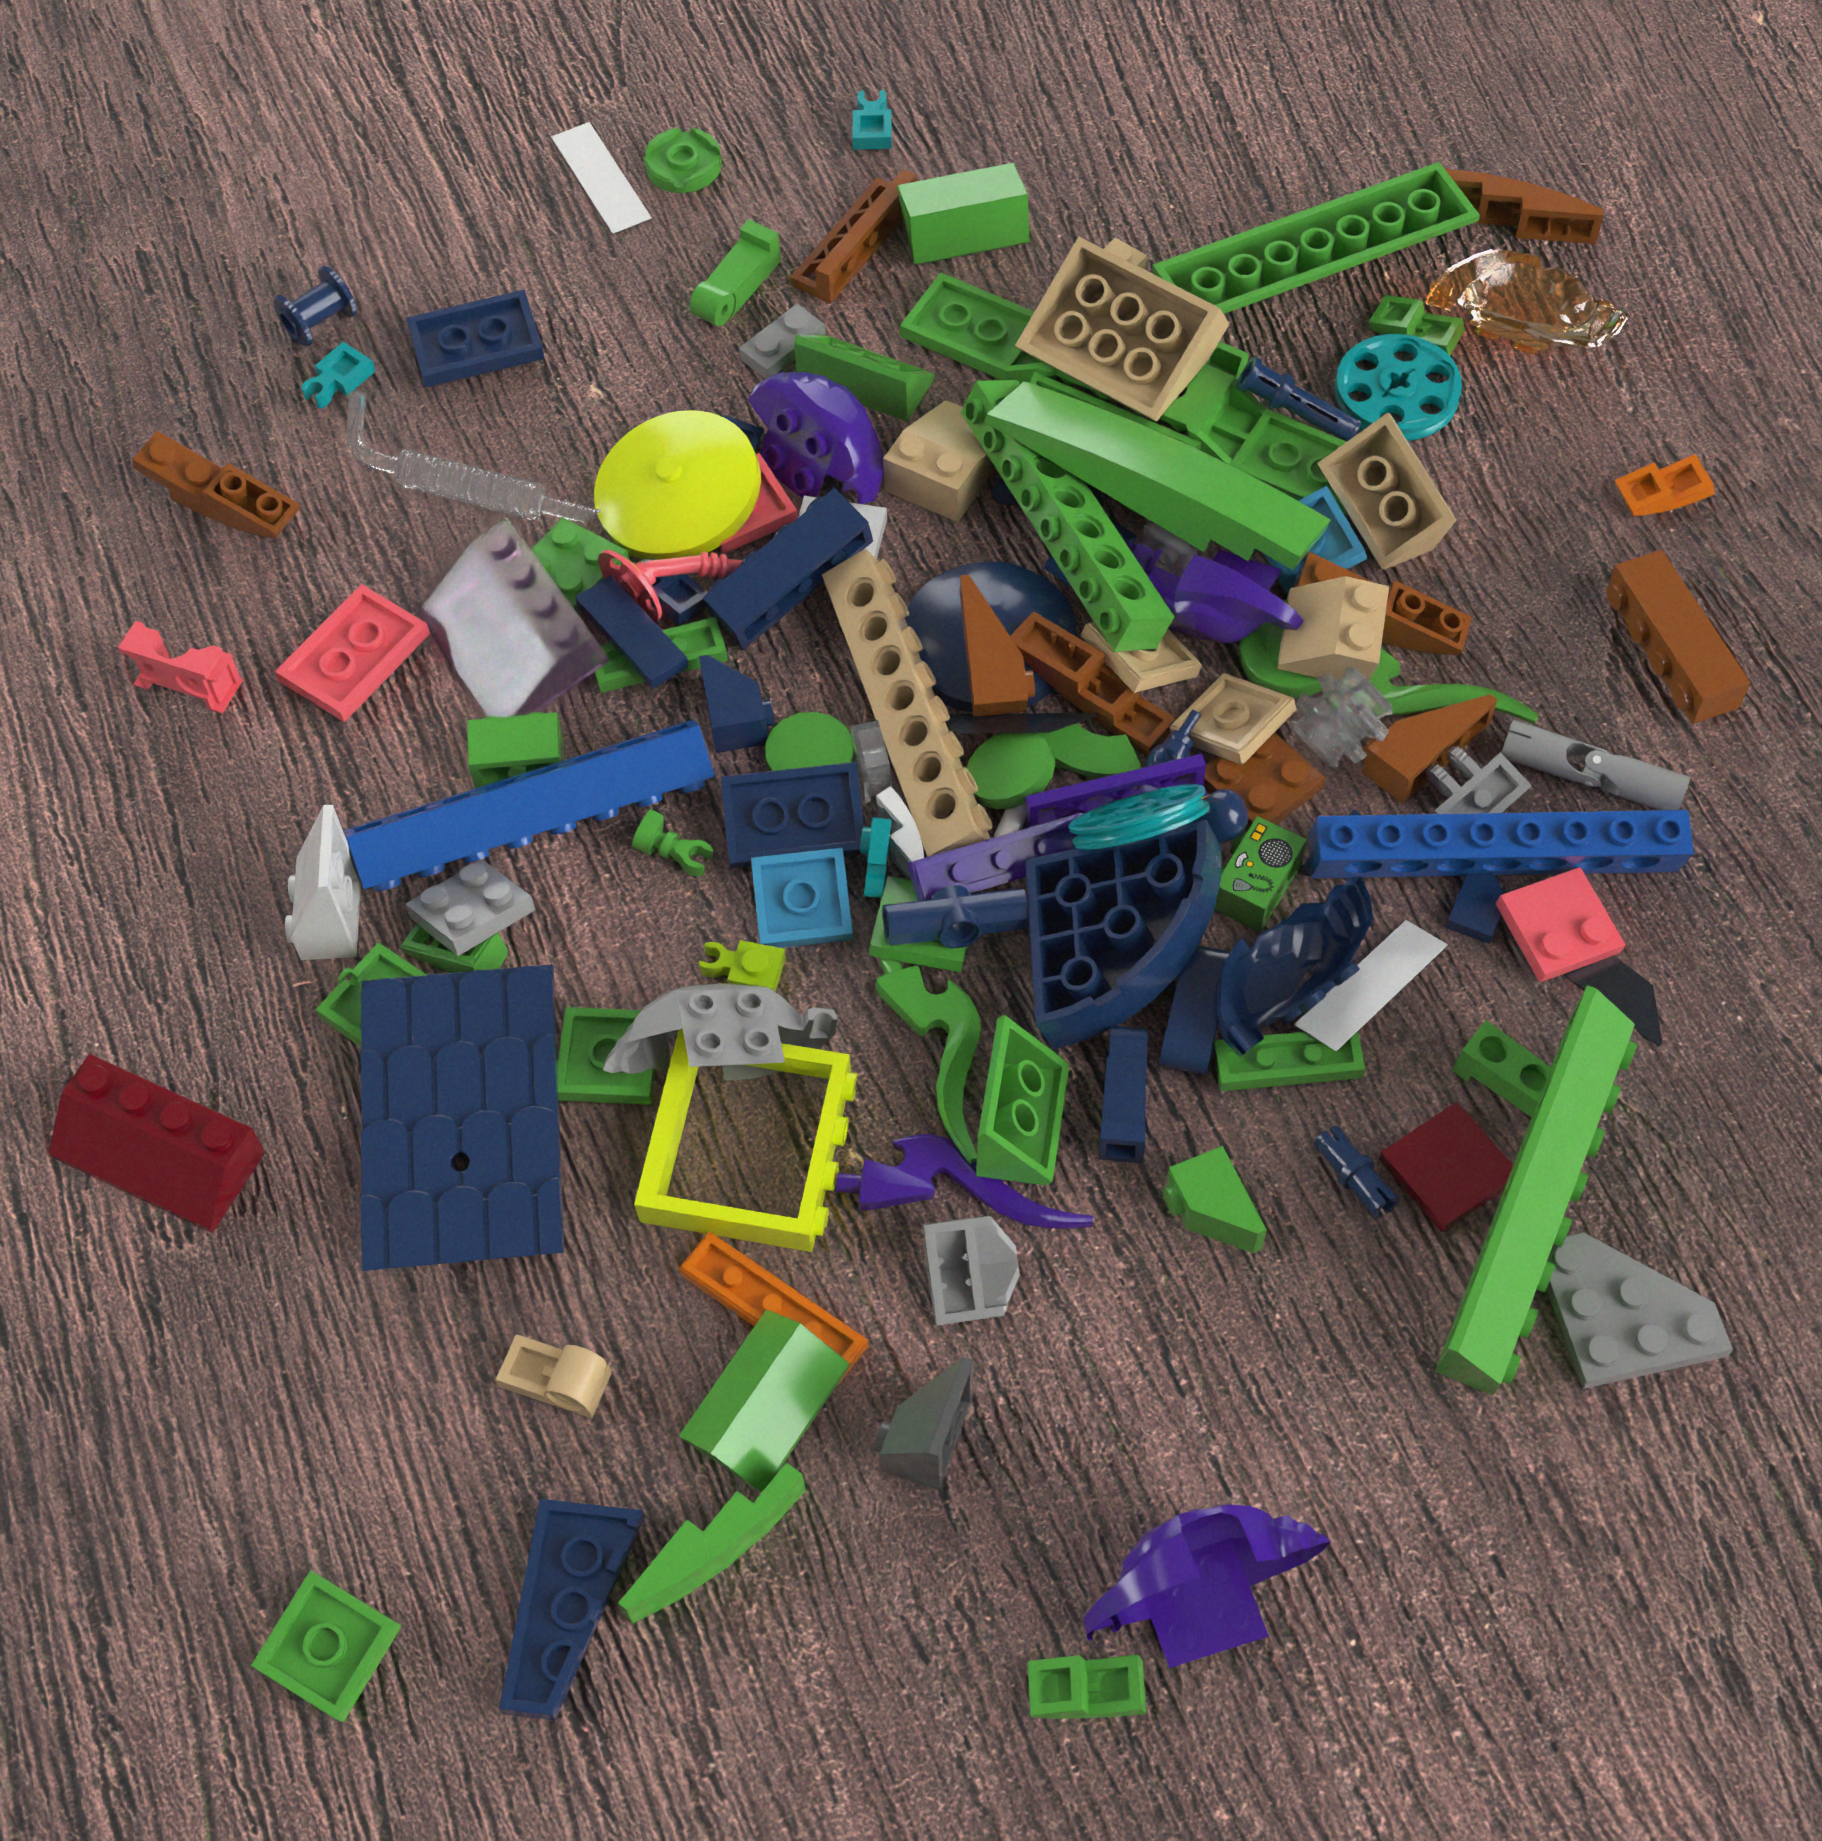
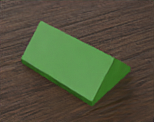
M1014 163L897 185L913 266L1030 242L1028 193Z
M796 335L795 337L796 372H808L825 376L847 387L864 407L906 422L909 421L935 376L933 372L828 335Z
M1006 1015L997 1019L978 1132L976 1176L1047 1185L1053 1182L1070 1064Z
M766 1309L679 1437L762 1493L789 1457L850 1367V1364L801 1323Z

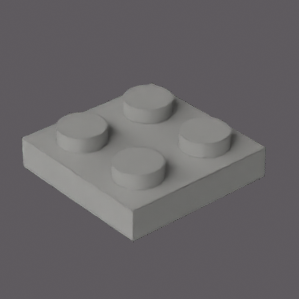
M482 859L474 864L465 866L459 873L437 886L424 890L421 895L405 904L410 919L457 956L535 911L530 894Z

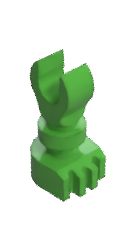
M649 809L635 832L632 848L647 855H651L655 849H658L660 856L666 859L672 856L689 875L703 876L704 866L691 860L690 857L698 854L713 861V849L702 840H679V834L673 831H669L667 834L664 833V816Z

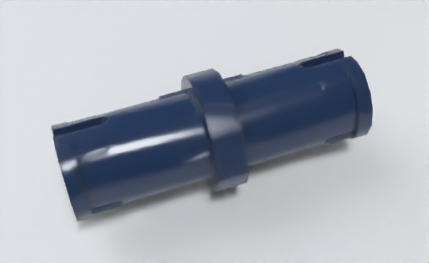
M1339 1126L1330 1128V1132L1333 1134L1332 1137L1326 1130L1316 1138L1314 1147L1322 1153L1337 1171L1339 1183L1345 1189H1352L1370 1211L1373 1218L1378 1219L1383 1216V1213L1380 1211L1381 1208L1386 1214L1391 1212L1398 1204L1399 1197L1391 1191L1374 1171L1375 1163L1368 1155H1361L1342 1133Z

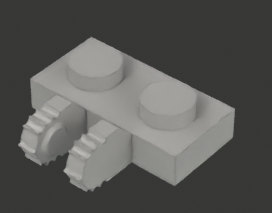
M1459 746L1451 747L1446 752L1447 759L1461 776L1469 779L1462 787L1438 764H1432L1425 770L1428 780L1431 781L1441 794L1448 797L1432 814L1502 813L1532 786L1501 752L1481 769Z

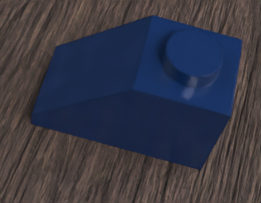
M709 655L699 656L716 753L765 745L768 738L766 727L774 725V717L770 699H761L758 682Z

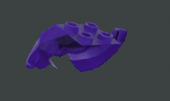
M781 372L771 375L752 389L747 400L768 427L760 454L780 482L802 499L804 496L817 498L825 474H828L844 482L842 488L844 492L854 490L859 504L872 502L876 499L881 490L884 454L878 435L871 425L865 408L847 387L822 375L808 372H791L787 374Z
M1125 541L1174 615V619L1168 627L1170 629L1198 639L1234 643L1248 636L1264 623H1272L1281 629L1297 630L1304 622L1296 610L1269 591L1282 569L1253 560L1246 561L1238 555L1219 550L1213 561L1194 555L1180 578L1155 566L1163 549L1153 551L1139 543L1134 544L1130 541Z
M1215 1505L1209 1509H1193L1179 1514L1146 1532L1130 1550L1122 1562V1571L1117 1583L1094 1604L1084 1617L1087 1641L1093 1640L1095 1630L1109 1627L1114 1633L1119 1631L1122 1625L1152 1619L1168 1666L1171 1668L1268 1637L1269 1635L1250 1586L1308 1562L1324 1551L1331 1541L1325 1535L1317 1533L1308 1524L1297 1522L1288 1515L1273 1519L1268 1513L1252 1506Z

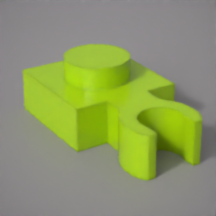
M739 940L735 952L727 950L722 944L717 942L705 943L706 955L716 956L719 959L714 963L699 961L700 973L710 978L727 975L728 984L768 987L776 992L786 959L785 949Z

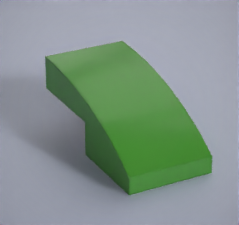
M1390 295L1384 296L1369 320L1370 329L1380 335L1405 334L1416 336L1437 345L1449 356L1465 331L1463 318L1425 313L1423 300Z
M1078 1655L1028 1661L1030 1716L1033 1718H1104L1146 1714L1143 1660L1138 1655L1084 1660Z

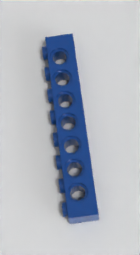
M1689 810L1317 816L1308 833L1311 878L1466 876L1467 874L1493 873V875L1562 874L1581 867L1584 874L1678 872L1694 855Z

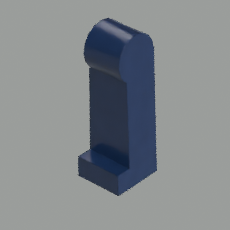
M1111 1026L1109 1057H1107L1099 1160L1143 1163L1146 1132L1147 1029ZM1112 1144L1130 1145V1147L1117 1148Z

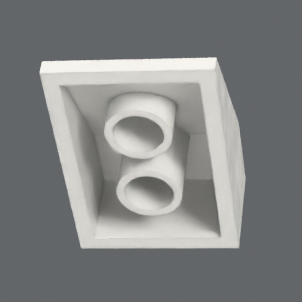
M323 805L297 856L296 873L289 876L288 894L290 902L293 903V914L286 916L285 934L287 942L294 943L301 960L357 957L361 880L333 805Z

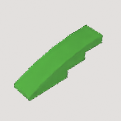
M786 1462L754 1503L736 1491L704 1532L689 1520H686L619 1601L618 1604L624 1618L631 1624H634L682 1599L728 1568L766 1535L804 1494L806 1490L803 1474Z

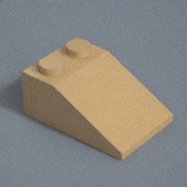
M945 400L905 428L884 456V487L888 493L959 522L996 468L961 415L963 407Z

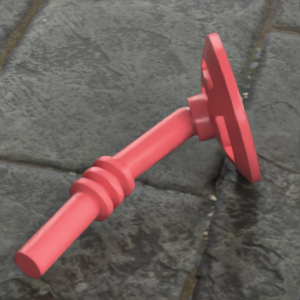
M604 550L598 555V565L604 579L612 575L654 622L658 621L662 616L661 605L652 586L656 582L655 577L698 573L699 577L704 578L708 574V578L714 579L717 575V578L720 579L733 573L740 567L743 561L727 559L726 554H720L718 558L717 553L713 552L708 556V553L704 551L696 556L651 560L645 563L638 562L637 564H633L626 557L612 550ZM613 558L618 559L623 564L620 566L614 564ZM651 597H652V599H653V601H654V603H655V607H651V603H650V598H651Z

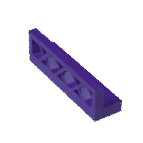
M1198 754L1026 796L1025 826L1029 828L1074 814H1084L1105 804L1151 790L1186 784L1204 786L1206 763L1203 755ZM1191 773V776L1175 779L1178 776ZM1143 785L1142 787H1140V788H1138V789H1133V790H1131L1132 788H1134V787H1136V786ZM1099 796L1096 799L1088 800L1091 797ZM1056 806L1054 809L1039 812L1041 809Z

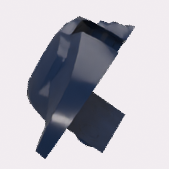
M1361 876L1350 877L1346 884L1336 885L1327 894L1324 903H1302L1288 919L1259 934L1252 949L1243 940L1246 936L1245 934L1225 959L1216 983L1217 1015L1224 1041L1239 1057L1246 1054L1247 1051L1264 1039L1259 1028L1266 1027L1277 1019H1280L1286 1025L1301 1013L1304 1014L1326 997L1325 994L1335 986L1341 985L1360 970L1355 963L1360 957L1351 963L1350 961L1374 919L1371 897ZM1316 965L1311 978L1295 992L1305 974Z

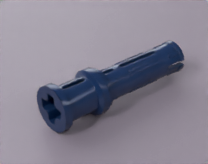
M1256 355L1249 360L1243 369L1236 389L1241 392L1248 390L1267 401V406L1271 409L1283 407L1310 424L1346 442L1352 439L1358 432L1361 424L1359 419L1347 415L1324 400L1294 385L1295 380L1292 379L1291 375L1288 373L1281 375L1262 364V359Z

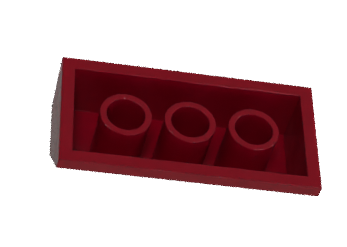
M89 1053L61 1093L48 1154L51 1158L213 1233L264 1156L265 1151L251 1127Z

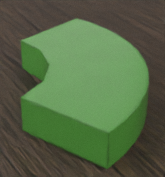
M1077 723L1051 733H1038L1050 746L1055 760V767L1060 770L1065 768L1087 776V780H1095L1142 768L1126 734L1116 736L1094 734L1077 725Z

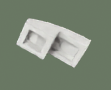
M890 786L876 795L878 818L891 819L893 821L892 833L889 836L891 860L909 880H912L907 863L924 858L923 845L912 815L900 796Z

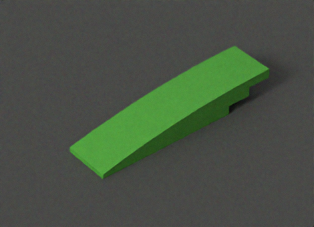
M1025 381L989 411L984 419L986 423L1202 552H1205L1213 542H1216L1249 561L1259 550L1293 571L1324 534L1331 521L1329 518L1274 487L1183 442L1102 408Z

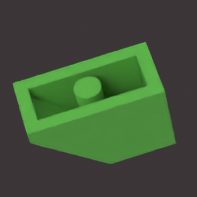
M1223 1146L1169 1167L1166 1187L1162 1189L1163 1197L1173 1216L1179 1214L1187 1230L1251 1253L1262 1250L1267 1230Z

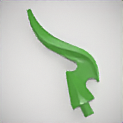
M1382 648L1379 665L1364 689L1346 684L1340 685V689L1359 707L1383 715H1405L1436 710L1491 694L1497 698L1494 711L1512 715L1534 725L1539 714L1521 702L1486 687L1466 684L1394 686L1389 680L1399 675L1400 663Z
M880 958L879 964L885 975L876 978L875 989L878 995L919 1036L924 1037L930 1029L935 1027L943 1028L948 1033L936 1084L938 1112L954 1144L969 1164L977 1161V1153L965 1125L962 1100L967 1073L980 1037L981 1025L977 1009L970 997L950 979L947 981V990L944 993L938 995L930 994L924 988L918 965L903 969L899 961Z

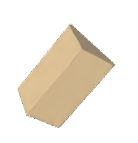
M1386 413L1317 463L1383 570L1432 551L1456 522L1455 516L1390 413Z

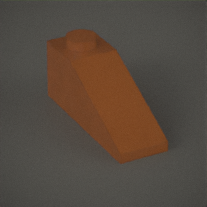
M961 575L959 593L973 717L1026 712L1028 698L1035 697L1033 670L1025 671L1023 655L970 575Z
M1488 694L1398 720L1384 733L1380 730L1377 731L1367 741L1363 749L1366 755L1362 773L1400 803L1404 804L1429 781L1426 776V769L1432 764H1438L1443 768L1449 763L1446 752L1451 747L1459 746V748L1464 749L1490 725L1497 698Z

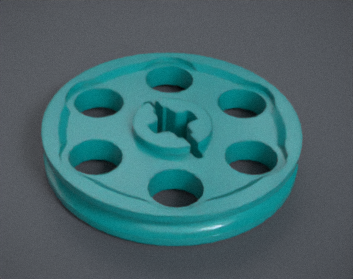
M1384 334L1361 341L1344 355L1337 370L1334 391L1339 409L1361 421L1359 430L1363 431L1385 413H1394L1402 419L1401 422L1396 424L1406 440L1412 441L1428 437L1441 430L1450 422L1458 407L1462 381L1455 362L1437 345L1416 336ZM1406 351L1414 355L1415 359L1401 361L1394 354ZM1366 360L1374 363L1376 368L1369 371L1361 370L1355 363ZM1440 373L1447 378V381L1435 383L1428 380L1426 375ZM1353 391H1361L1370 398L1366 401L1358 402L1352 400L1348 394ZM1428 403L1434 404L1441 409V412L1427 414L1420 409V406Z
M1198 784L1160 788L1132 795L1086 812L1070 822L1068 826L1071 833L1077 834L1073 839L1074 847L1091 850L1123 845L1150 838L1188 824L1203 816L1210 809L1209 802L1201 799L1205 795V788Z

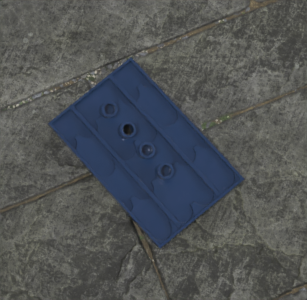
M554 965L523 966L362 981V1050H360L362 1105V1271L564 1253ZM461 1153L467 1154L470 1159V1164L465 1171H460L456 1166V1159Z

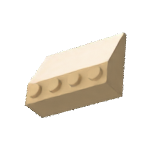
M1078 236L1015 347L1156 422L1209 360L1229 323L1219 307Z

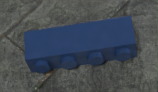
M835 488L825 496L817 497L798 519L779 528L773 539L763 548L749 553L741 562L740 567L726 578L718 579L711 585L707 594L702 597L710 617H716L718 625L744 650L824 583L822 574L863 551L873 542L869 522Z

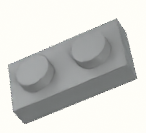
M796 304L739 347L740 360L766 379L771 375L777 374L795 360L794 341L796 335H826L825 324Z

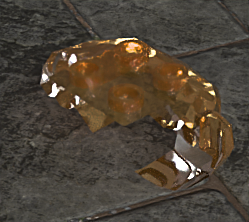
M1488 250L1450 267L1431 285L1426 305L1441 308L1447 313H1450L1455 302H1458L1475 317L1467 322L1476 326L1475 333L1492 340H1498L1499 336L1515 341L1514 348L1534 355L1538 353V350L1543 352L1550 346H1602V344L1620 332L1630 317L1623 308H1614L1611 301L1602 299L1594 301L1578 278L1559 267L1541 268V256L1511 250Z

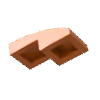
M1696 454L1660 470L1654 462L1615 480V485L1633 516L1650 515L1673 510L1715 494L1714 484Z

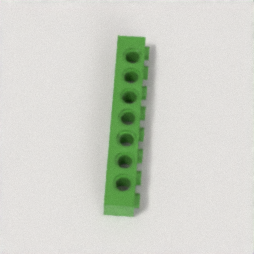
M1018 380L975 381L964 403L961 415L1113 652L1156 649L1174 619V615L1085 481L984 421L986 414L1020 385Z

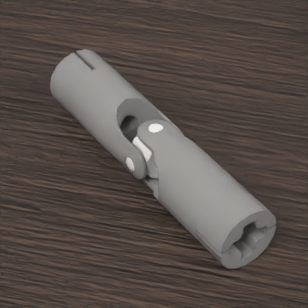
M1513 720L1501 752L1508 761L1590 787H1601L1615 796L1658 810H1679L1690 781V776L1631 757L1612 755L1604 749L1517 720ZM1586 755V765L1583 766L1581 772L1568 763V757Z

